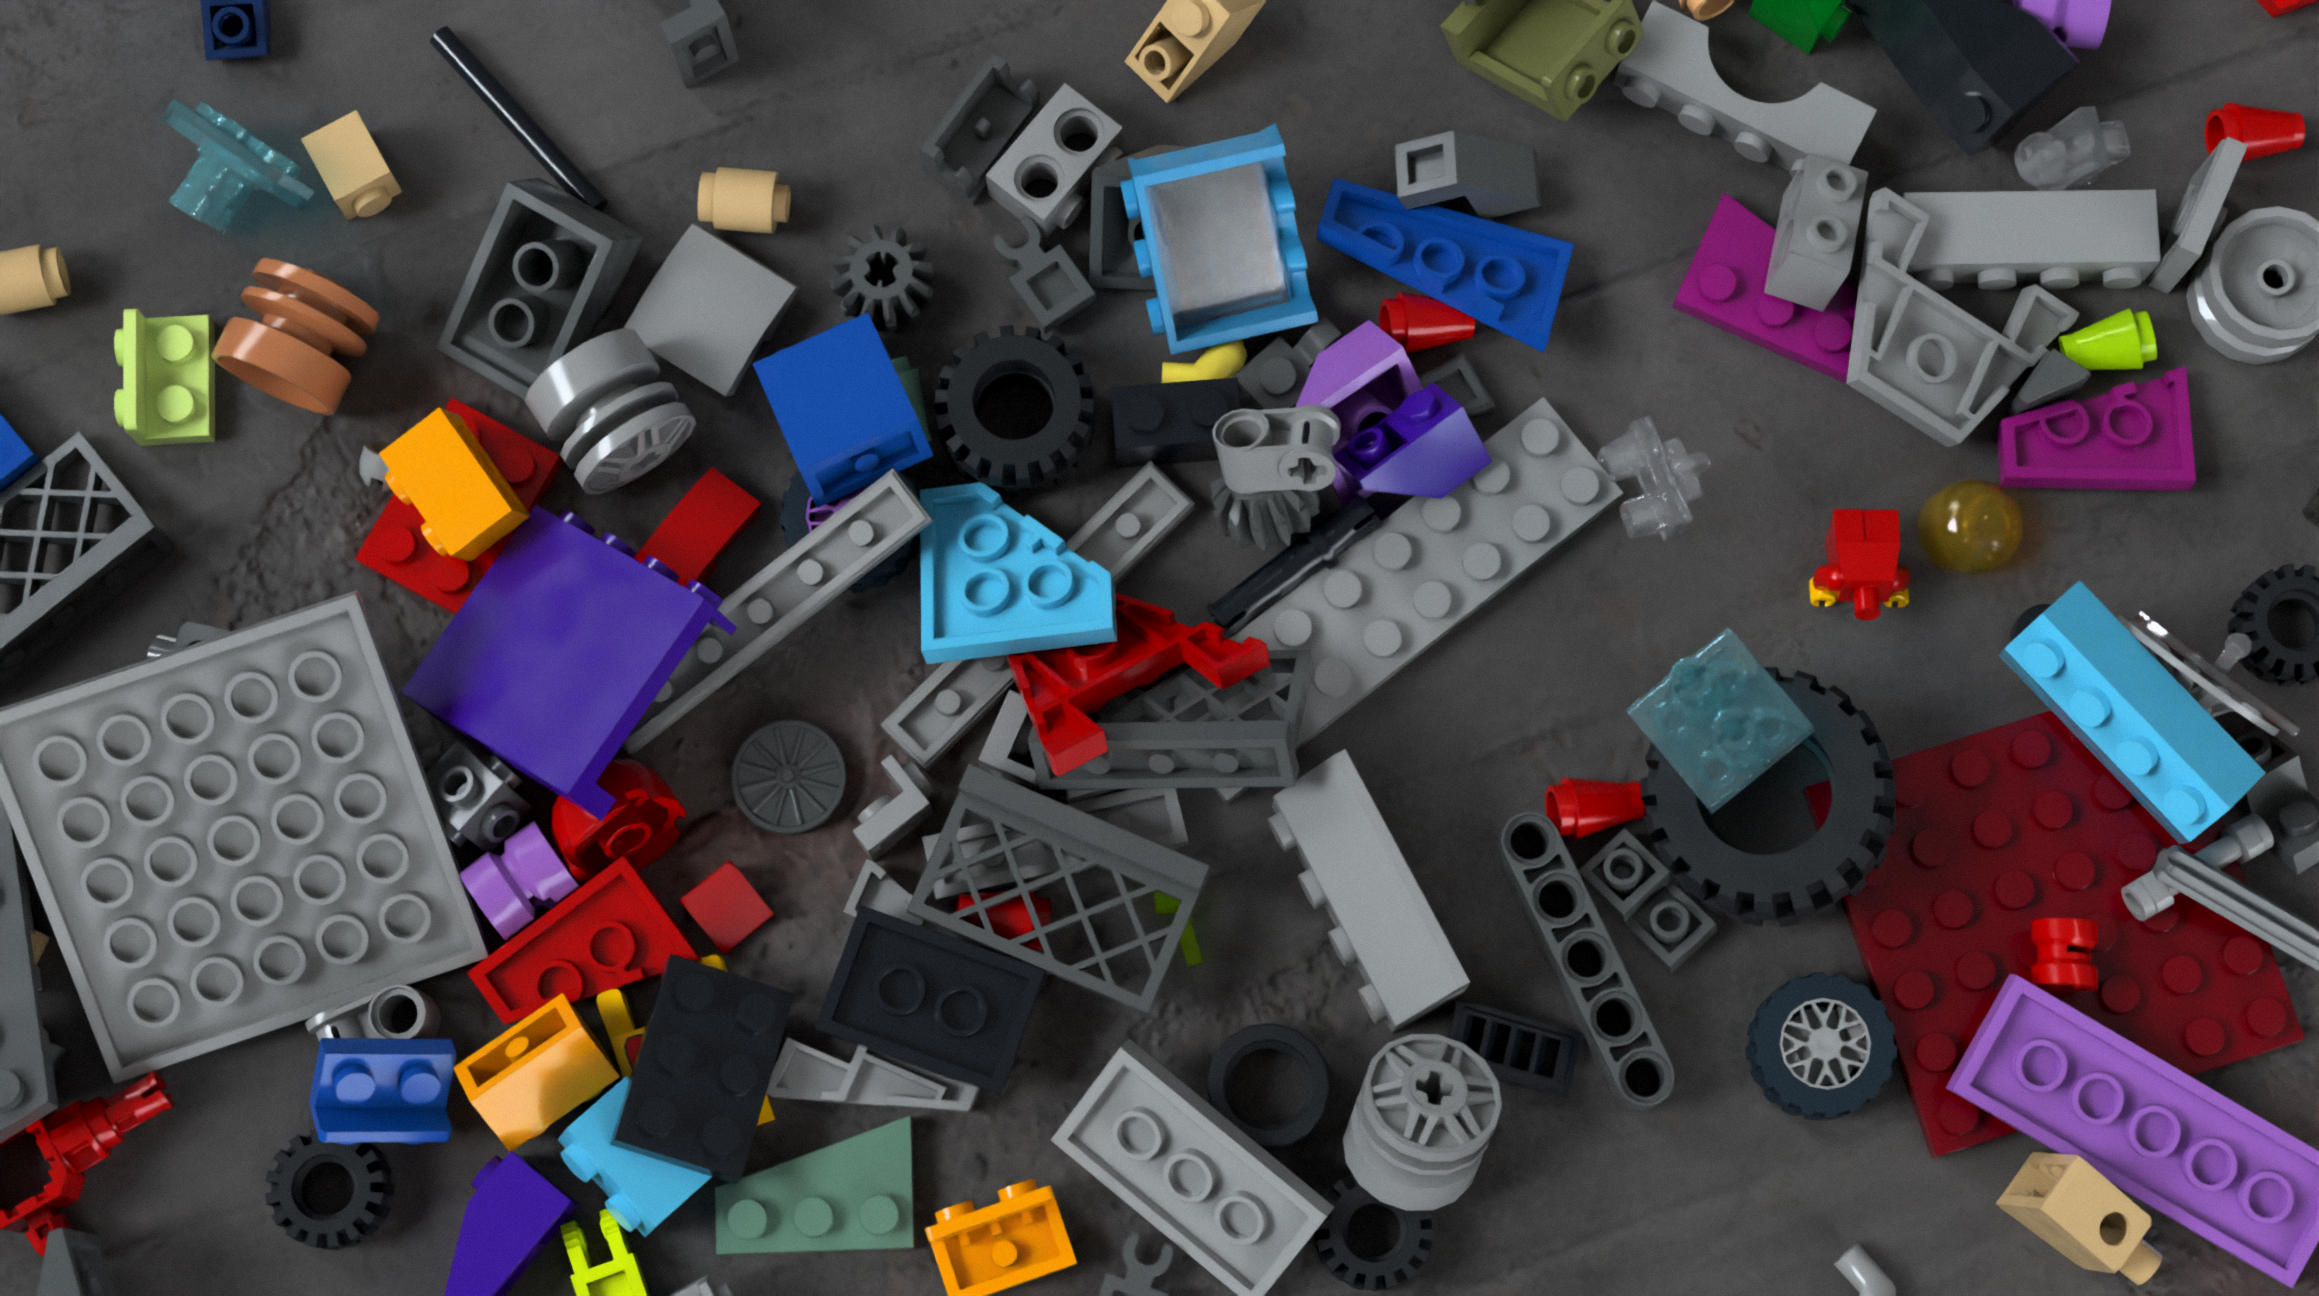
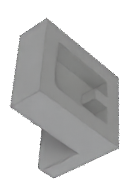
M1009 690L978 759L979 768L1039 793L1040 787L1035 770L1012 760L1015 753L1026 757L1029 751L1028 739L1033 723L1021 695Z
M892 755L884 759L881 764L886 775L901 794L893 800L889 795H884L872 802L860 813L858 820L861 824L853 830L858 843L873 862L934 816L932 807L926 799L935 792L930 783L912 761L902 768Z

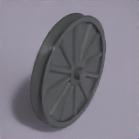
M779 720L758 728L741 744L731 768V786L738 806L755 825L775 834L798 835L818 828L836 812L845 794L847 770L839 747L825 731L805 721Z

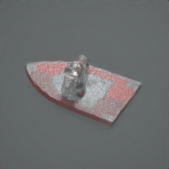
M2141 611L2135 619L2290 735L2295 737L2300 731L2303 724L2230 672L2240 658L2246 657L2252 651L2253 642L2248 634L2243 632L2231 634L2225 642V650L2214 661Z

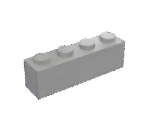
M2156 189L1904 193L1902 198L1931 216L1906 269V273L1933 291L1949 289L1954 286V283H1978V287L1982 290L1998 291L2016 286V282H2041V287L2044 289L2062 290L2077 286L2079 281H2103V286L2106 288L2126 289L2140 285L2161 262Z

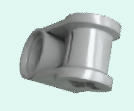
M1308 404L1295 408L1263 410L1243 408L1223 415L1214 425L1212 430L1213 439L1225 484L1230 490L1238 494L1251 495L1266 491L1284 490L1315 491L1329 486L1336 477L1337 462L1332 455V446L1340 438L1341 422L1330 409ZM1306 423H1310L1309 436L1308 433L1304 431V426ZM1310 461L1315 465V471L1312 473L1309 472Z
M394 984L356 1001L327 1009L307 1020L305 1025L309 1034L317 1035L319 1042L321 1038L433 1039L439 1030L441 1016L439 1007L433 998L410 986ZM413 1000L418 1012L416 1022L408 1031L398 1034L392 1025L393 1011L403 1001Z

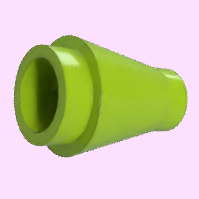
M2127 308L2077 332L2059 336L2060 353L2086 370L2143 369V362L2157 359L2155 334L2146 310L2132 313L2130 308Z

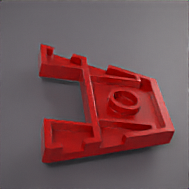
M1115 592L1116 642L1006 655V658L1053 773L1060 777L1108 751L1104 730L1087 717V714L1100 711L1108 701L1135 687L1146 686L1155 682L1160 674L1183 662H1186L1218 688L1224 690L1270 666L1267 644L1250 636L1244 640V644L1226 639L1223 627L1203 622L1195 627L1175 622L1174 611Z

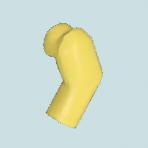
M1243 339L1209 346L1195 363L1163 362L1162 383L1233 378L1244 367L1247 358Z

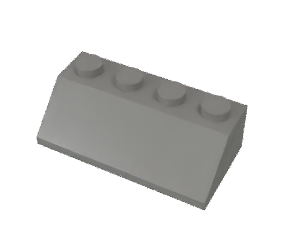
M1346 749L1334 754L1296 781L1295 787H1286L1274 795L1272 808L1276 814L1267 818L1270 828L1282 850L1286 853L1294 848L1306 871L1297 875L1301 887L1314 909L1324 905L1336 927L1328 932L1329 939L1345 967L1352 963L1356 964L1366 983V986L1358 989V992L1373 1022L1378 1024L1385 1020L1391 1032L1394 1033L1460 999L1470 984V980Z

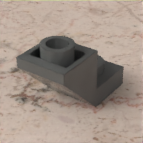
M1455 130L1395 145L1397 195L1406 210L1466 196L1478 216L1482 219H1489L1541 206L1537 153L1533 147Z
M2257 726L2235 739V741L2266 773L2235 805L2243 818L2251 813H2255L2265 821L2274 839L2273 847L2268 850L2295 873L2300 874L2319 862V801L2308 792L2299 755L2276 736Z

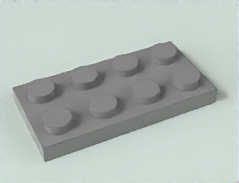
M1128 1039L1118 1049L1051 1139L1054 1144L1238 1296H1265L1335 1208L1131 1039Z

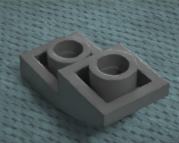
M1625 828L1578 870L1583 881L1607 909L1670 974L1717 932V924L1671 880L1670 871Z

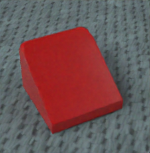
M731 860L724 863L680 900L724 956L775 916Z

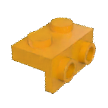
M1029 1179L997 1191L1000 1202L988 1207L975 1210L973 1201L970 1200L935 1213L938 1224L925 1228L928 1241L931 1243L948 1296H989L1078 1265L1051 1185L1038 1189L1035 1179Z

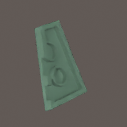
M912 1116L904 1117L743 1177L737 1184L730 1182L716 1187V1254L723 1256L915 1249Z

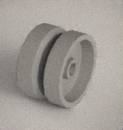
M2274 206L2250 210L2226 226L2192 269L2186 294L2191 321L2208 345L2229 359L2259 365L2285 360L2303 349L2319 333L2318 220L2303 211Z

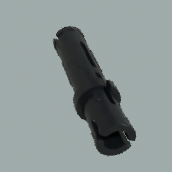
M1355 493L1349 501L1316 526L1310 524V532L1299 533L1300 538L1293 542L1290 547L1285 548L1213 604L1210 603L1206 606L1208 613L1212 617L1215 616V623L1223 627L1224 634L1230 639L1259 615L1297 588L1298 585L1311 575H1314L1325 566L1330 570L1338 564L1339 560L1337 557L1363 536L1381 526L1380 519L1377 515H1371L1374 512L1372 507L1359 493Z

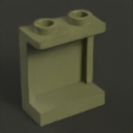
M1478 0L1467 6L1462 1L1440 26L1458 64L1564 123L1581 104L1591 99L1598 85L1622 59L1628 57L1633 52L1638 41L1645 34L1632 0H1612L1610 3L1605 0Z

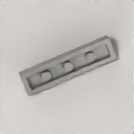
M1176 788L1129 789L1065 804L1169 849L1188 845V837ZM992 822L959 828L956 835L965 859L1001 845ZM1002 827L1008 842L1023 836ZM941 833L922 837L927 862ZM1038 841L1012 851L1024 883L1035 881L1061 870L1052 847ZM952 846L943 867L958 862ZM1062 852L1068 867L1083 862ZM1005 854L969 868L978 893L1017 885ZM962 871L936 881L933 887L937 903L957 899L958 893L971 895Z

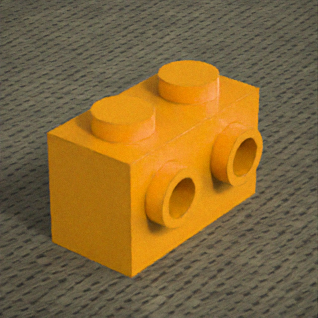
M439 407L378 453L390 469L385 474V480L389 487L404 504L409 506L413 503L426 521L420 526L423 535L430 545L443 557L449 554L451 557L471 562L531 517L459 414Z
M561 993L453 1067L470 1103L509 1152L527 1140L541 1135L552 1123L581 1103L598 1096L606 1086L620 1077L601 1042L564 993Z

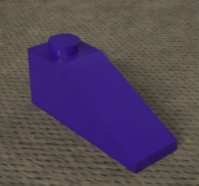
M510 1151L504 1159L498 1155L494 1156L480 1170L472 1182V1187L477 1192L467 1202L444 1296H506L561 1230L560 1226L566 1224L581 1206L523 1156L513 1151Z

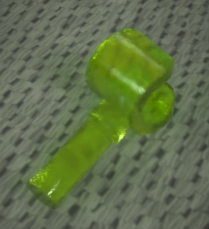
M1158 892L1154 893L1155 914L1175 913L1176 915L1181 902ZM1190 916L1180 939L1187 966L1203 962L1192 925V916Z

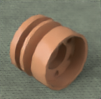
M262 258L258 260L252 276L263 288L248 286L244 288L240 296L244 304L262 318L261 322L239 317L230 318L211 357L218 365L232 375L277 399L313 413L326 416L333 415L352 377L347 369L331 357V354L335 353L356 358L363 356L367 346L364 340L357 334H374L381 318L378 312L353 295L352 292L335 280L305 267L295 266L276 259Z

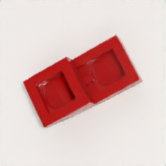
M711 467L668 514L634 559L643 563L647 555L652 556L668 566L680 577L677 581L678 584L685 587L690 579L702 584L716 570L719 556L759 516L762 503L714 467Z

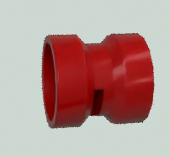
M2042 918L2031 921V942L2037 947V962L2031 966L2030 983L2043 991L2086 992L2098 989V969L2091 963V949L2098 944V923L2079 918Z

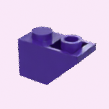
M1434 383L1422 391L1408 396L1399 408L1371 428L1357 433L1348 445L1333 455L1337 466L1364 490L1441 499L1492 462L1463 406Z

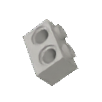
M1064 83L986 174L988 196L1019 220L1024 216L1032 219L1039 228L1040 236L1046 240L1057 226L1063 230L1066 229L1081 213L1086 203L1083 195L1092 186V170L1125 157V153L1122 152L1124 148L1123 127ZM1076 133L1088 134L1096 141L1090 149L1081 152L1070 150L1063 143L1069 136ZM1036 179H1047L1057 186L1051 195L1044 198L1032 197L1024 191L1025 187Z
M1809 152L1782 197L1764 293L1821 312L1824 311L1851 269L1868 177L1867 171Z

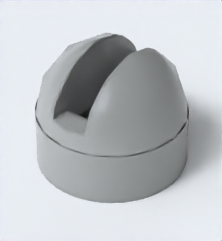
M368 440L364 443L359 460L360 476L365 485L370 488L377 479L383 481L382 492L392 491L385 480V474L390 469L378 454L389 446L391 442Z

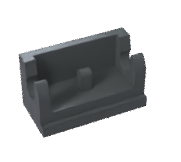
M995 53L990 55L919 149L923 171L973 206L987 188L986 174L1045 106L1040 103L1039 89L1030 79L1024 85L1018 82L1009 73L1011 69L1007 61Z

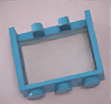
M1275 123L1257 133L1134 160V157L1127 159L1132 179L1120 182L1128 219L1140 217L1144 239L1133 241L1140 277L1153 276L1157 295L1156 298L1145 300L1153 337L1165 334L1171 355L1319 322L1317 310L1309 291L1305 271L1308 270L1303 245L1298 236L1294 215L1296 206L1284 165L1283 156H1286L1284 143Z

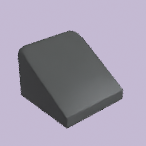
M2056 349L2048 350L2007 407L2006 411L2008 413L2006 416L2012 417L2043 408L2076 393L2090 378L2091 373Z

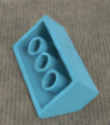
M2080 580L2039 615L1998 655L2179 844L2191 842L2216 822L2266 773Z

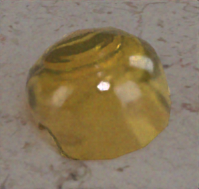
M1981 479L1962 480L1947 485L1927 499L1918 517L1919 543L1933 564L1940 569H1954L1972 574L1973 576L1983 574L1985 571L1991 572L2010 562L2023 539V514L2016 499L2009 495L2008 490Z

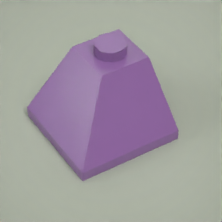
M1368 320L1317 354L1295 407L1307 404L1319 405L1330 409L1337 415L1341 422L1339 440L1332 446V455L1348 445L1357 433L1377 424L1399 408L1408 396L1422 391L1423 387L1404 347ZM1306 423L1304 426V431L1308 433V436L1310 423ZM1336 466V477L1330 485L1341 506L1349 501L1355 493H1359L1366 499L1376 492L1364 490Z

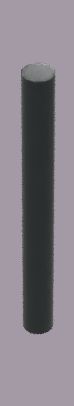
M448 26L436 31L430 39L431 45L565 192L602 212L608 204L604 196Z

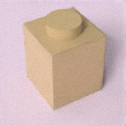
M357 110L301 138L330 194L347 221L356 216L369 217L381 212L391 203L392 197L402 193L399 184Z

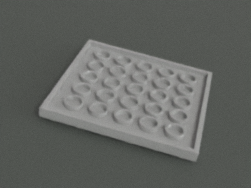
M358 590L0 708V797L113 1084L311 1018L332 1007L356 1001L386 986L394 984L409 985L486 959L489 956L490 949L468 889L459 876L460 868L450 840L446 835L440 813L437 811L435 799Z

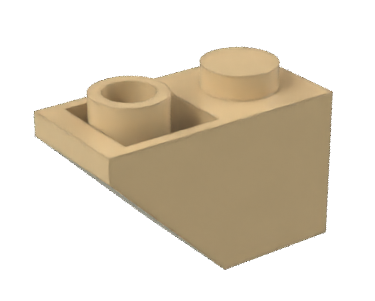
M1167 0L1124 62L1166 103L1175 100L1236 44L1267 0Z

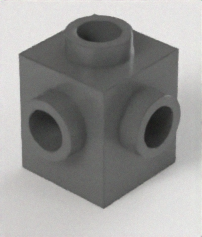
M458 740L426 774L446 835L460 848L469 839L484 852L492 853L502 841L515 832L519 822L533 808L514 790L523 780L495 755L486 763L483 762Z

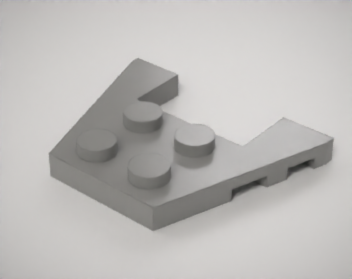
M1887 187L1873 192L1869 200L1846 384L1946 447L1960 444L2010 391L2008 387L2028 367L2034 366L2048 351L2046 347L2058 334L2067 331L2076 322L2079 312L2034 284L2021 290L2002 334L1973 317L1906 273V269L1931 216Z
M866 859L843 911L845 916L855 920L859 907L862 905L964 941L951 931L908 914L906 910L913 895L909 894L894 881L877 863ZM787 1038L772 1071L766 1094L781 1099L970 1113L980 1089L860 1046L857 1047L852 1061L846 1063Z

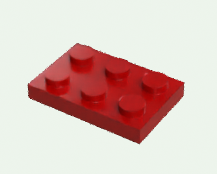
M451 397L445 409L462 417L527 511L530 512L534 505H539L564 462L561 456ZM394 493L354 559L365 568L456 616L519 526L471 562L451 557L449 554L443 557L430 545L423 535L420 526L426 521L413 503L409 506L404 504Z

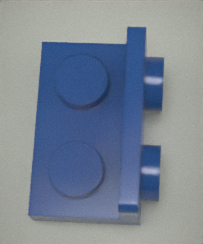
M321 1038L309 1098V1105L318 1139L321 1142H335L343 1145H353L359 1142H402L410 1145L422 1144L424 1142H448L452 1127L446 1111V1103L457 1056L452 1039Z

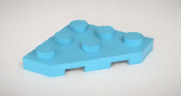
M978 482L920 490V502L935 520L920 532L921 652L926 664L1117 641L1116 594L1110 572L1093 560L1088 563L1066 547L1065 541L1028 514L1023 517L1005 504L1000 494L984 483Z

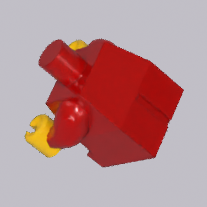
M1834 509L1825 540L1828 564L1821 565L1815 571L1814 577L1809 580L1810 603L1813 606H1819V601H1825L1826 607L1833 605L1836 598L1838 602H1854V614L1859 620L1878 618L1881 614L1880 602H1883L1886 607H1892L1893 602H1898V608L1905 607L1909 603L1908 585L1911 574L1906 566L1897 564L1900 549L1898 510Z

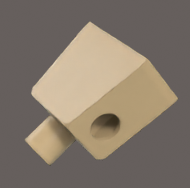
M2032 1152L1996 1202V1205L2083 1269L2113 1274L2119 1270L2136 1285H2141L2152 1277L2161 1264L2162 1254L2142 1239L2152 1224L2151 1217L2079 1155Z

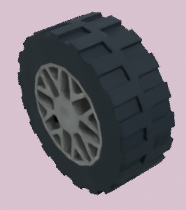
M1814 972L1808 976L1793 978L1778 987L1759 1005L1755 1011L1756 1015L1753 1021L1749 1023L1746 1034L1749 1035V1045L1745 1049L1746 1060L1750 1059L1752 1066L1750 1074L1754 1082H1758L1765 1091L1762 1094L1770 1102L1775 1101L1783 1107L1782 1111L1792 1116L1799 1114L1805 1116L1806 1120L1815 1121L1843 1117L1872 1101L1881 1092L1880 1089L1889 1081L1892 1075V1061L1897 1058V1046H1894L1893 1035L1896 1034L1894 1023L1889 1021L1885 1013L1887 1008L1880 999L1877 1001L1869 993L1871 989L1862 983L1856 984L1849 981L1848 976L1838 973L1834 976L1825 975V972Z

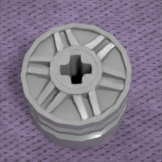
M622 328L603 333L563 355L541 373L528 389L524 400L550 441H566L560 455L569 469H576L574 476L586 494H602L638 479L678 450L691 435L696 425L695 418L686 404L678 402L679 396L673 385L668 382L655 383L660 372L659 365L634 329Z
M1410 1034L1388 1042L1371 1059L1343 1137L1346 1164L1362 1188L1380 1202L1405 1211H1433L1455 1202L1469 1188L1481 1163L1483 1153L1487 1149L1490 1137L1495 1130L1502 1108L1499 1082L1485 1059L1464 1043L1439 1034Z

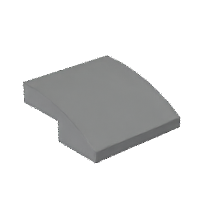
M692 223L652 279L624 328L634 329L649 350L725 397L732 396L762 342L771 341L800 287L697 223Z

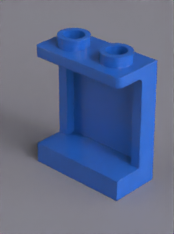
M868 312L752 363L817 508L876 482L892 468L899 472L934 456L918 417Z

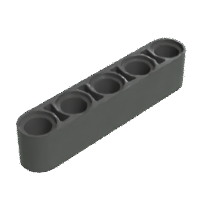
M1525 811L1517 813L1507 821L1497 839L1496 855L1498 862L1612 1097L1618 1105L1629 1111L1642 1112L1650 1110L1667 1098L1674 1087L1675 1073L1672 1063L1557 827L1550 818L1540 812ZM1521 830L1534 832L1543 842V855L1532 860L1523 859L1516 855L1510 843L1511 835ZM1548 888H1558L1566 892L1572 903L1571 914L1560 919L1552 918L1545 914L1540 907L1539 893ZM1586 946L1596 952L1601 964L1600 972L1596 976L1589 978L1581 977L1572 971L1567 960L1568 951L1572 947ZM1612 1004L1624 1010L1629 1020L1628 1031L1625 1035L1613 1037L1602 1032L1596 1020L1597 1010L1600 1006ZM1642 1063L1652 1068L1658 1080L1657 1090L1654 1095L1648 1097L1638 1096L1629 1089L1626 1084L1625 1074L1630 1064Z

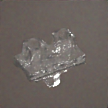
M2087 106L2077 108L2046 133L2037 132L2027 136L2017 146L2014 158L2020 177L2037 187V191H2068L2088 186L2097 179L2100 172L2111 164H2118L2130 156L2131 149L2124 124L2121 120L2099 122L2096 107Z
M1649 415L1632 421L1624 436L1603 446L1597 454L1598 463L1608 473L1606 476L1609 484L1633 476H1637L1644 494L1622 502L1619 507L1622 522L1631 539L1660 533L1665 542L1683 534L1682 527L1693 520L1686 502L1696 500L1704 495L1696 476L1711 467L1705 452L1687 456L1680 437L1670 439L1662 444Z

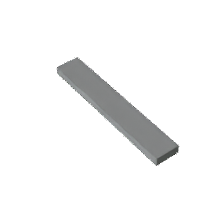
M1149 461L1065 544L1067 548L1088 563L1093 560L1110 572L1116 587L1195 509V503ZM1006 655L944 662L880 724L881 729L927 773L1016 685L1008 666Z
M892 468L723 600L717 610L732 622L737 629L731 636L712 624L707 623L622 744L628 754L636 753L935 521L898 471Z

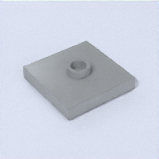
M2227 136L2225 140L2222 139L2193 175L2160 249L2161 262L2147 279V281H2150L2148 286L2169 294L2201 256L2206 242L2212 243L2228 212V208L2222 205L2246 152L2247 144Z

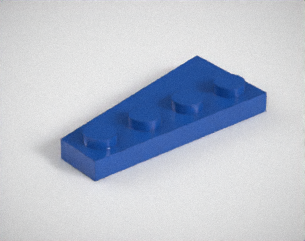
M1337 178L1333 179L1316 236V240L1542 353L1546 349L1574 244L1432 204L1406 210L1398 199V195Z

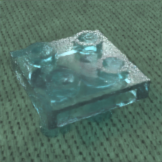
M173 98L160 120L197 144L196 151L200 154L168 201L190 217L201 223L205 222L223 234L254 188L258 191L262 189L302 211L315 190L297 179L304 168L273 147H269L254 137V134L203 101H200L193 110Z
M1729 627L1693 656L1676 662L1667 677L1626 709L1628 716L1711 814L1815 732L1813 724Z

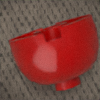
M628 758L612 759L596 783L617 800L602 821L560 795L558 796L552 807V837L561 858L578 881L587 883L623 855L628 856L636 868L641 871L659 859L676 842L681 832L675 822L678 816L685 819V809L674 791L654 768Z

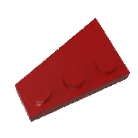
M623 855L468 971L467 974L503 1024L511 1025L522 1021L561 993H564L570 1003L573 1004L597 996L602 992L618 989L662 974L665 961L670 954L695 962L702 960V956L630 858Z

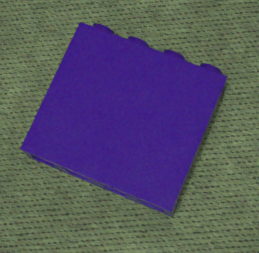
M534 505L529 512L531 517L519 526L401 693L436 720L602 821L617 799L596 783L598 778L707 623L712 624L731 636L737 627L717 610L723 600L701 583L690 579L684 587L677 583L680 577L654 557L647 555L643 563L635 560L634 558L637 553L614 535L605 532L600 540L593 537L595 529L572 512L564 509L560 516L557 517L543 508Z

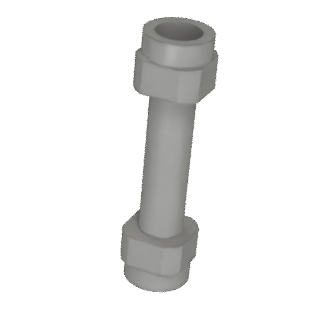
M2251 813L2221 830V839L2196 852L2194 855L2221 869L2235 860L2240 864L2249 861L2273 847L2274 839L2265 821L2259 815ZM2153 870L2121 889L2125 905L2139 921H2145L2173 905V896L2180 893L2178 890L2158 880L2154 876Z

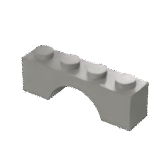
M1654 0L1641 22L1645 34L1640 38L1633 52L1621 60L1613 85L1622 88L1623 94L1632 102L1647 108L1658 106L1677 115L1679 122L1687 129L1701 135L1713 133L1733 143L1735 150L1742 156L1761 163L1768 160L1788 170L1792 178H1794L1809 152L1849 165L1877 112V109L1822 82L1805 95L1787 102L1764 103L1743 97L1723 82L1711 62L1708 48L1709 27Z

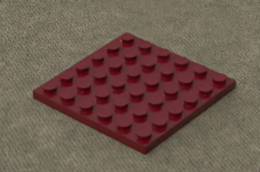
M2051 710L1890 760L1898 797H1896L1895 806L1897 812L1895 834L1889 835L1886 844L1888 854L1880 869L1872 868L1865 877L1867 886L1854 898L1847 894L1840 900L1874 997L1877 1001L1880 999L1887 1008L1885 1013L1889 1021L1894 1023L1896 1034L1893 1035L1894 1046H1897L1896 1059L1932 1159L2018 1132V1130L1947 1090L1946 1086L2009 974L2018 975L2030 982L2031 966L2037 962V947L2031 942V921L2036 919L2079 918L2098 923V944L2091 949V963L2098 969V989L2086 992H2045L2189 1076L2305 1040L2272 949L2267 941L2181 892L2173 896V905L2145 921L2136 919L2128 910L2122 898V887L2152 871L2157 861L2156 856L2163 848L2168 849L2172 845H2178L2188 852L2195 854L2221 839V830L2226 828L2222 817L2191 842L2179 844ZM1830 779L1807 786L1802 791L1816 832L1822 827L1830 811L1832 800ZM2236 860L2220 869L2247 885L2240 864Z

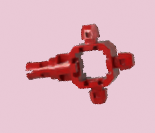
M153 1070L146 1077L106 1100L101 1096L87 1103L81 1099L77 1100L50 1117L39 1119L0 1143V1148H3L21 1138L20 1136L24 1133L33 1134L37 1139L36 1142L45 1160H48L52 1168L48 1171L52 1182L43 1186L44 1192L28 1198L10 1211L0 1207V1229L21 1233L30 1228L25 1235L35 1251L44 1257L49 1231L61 1227L71 1229L66 1215L57 1214V1212L79 1200L86 1178L83 1171L113 1155L112 1147L125 1141L124 1133L164 1110L175 1107L171 1093L164 1094L163 1092L168 1087L161 1076Z

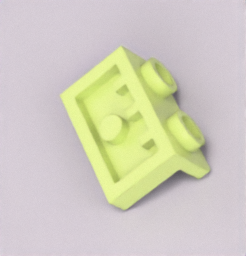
M124 309L123 329H116L114 336L116 360L119 366H123V389H117L115 392L114 410L119 427H124V430L140 446L215 442V361L211 357L215 348V322L209 315L145 318L138 309Z

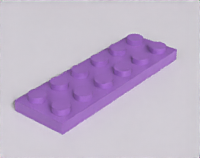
M2009 974L1948 1082L1946 1089L2056 1153L2079 1155L2119 1190L2277 1282L2293 1289L2319 1242V1151L2018 975Z

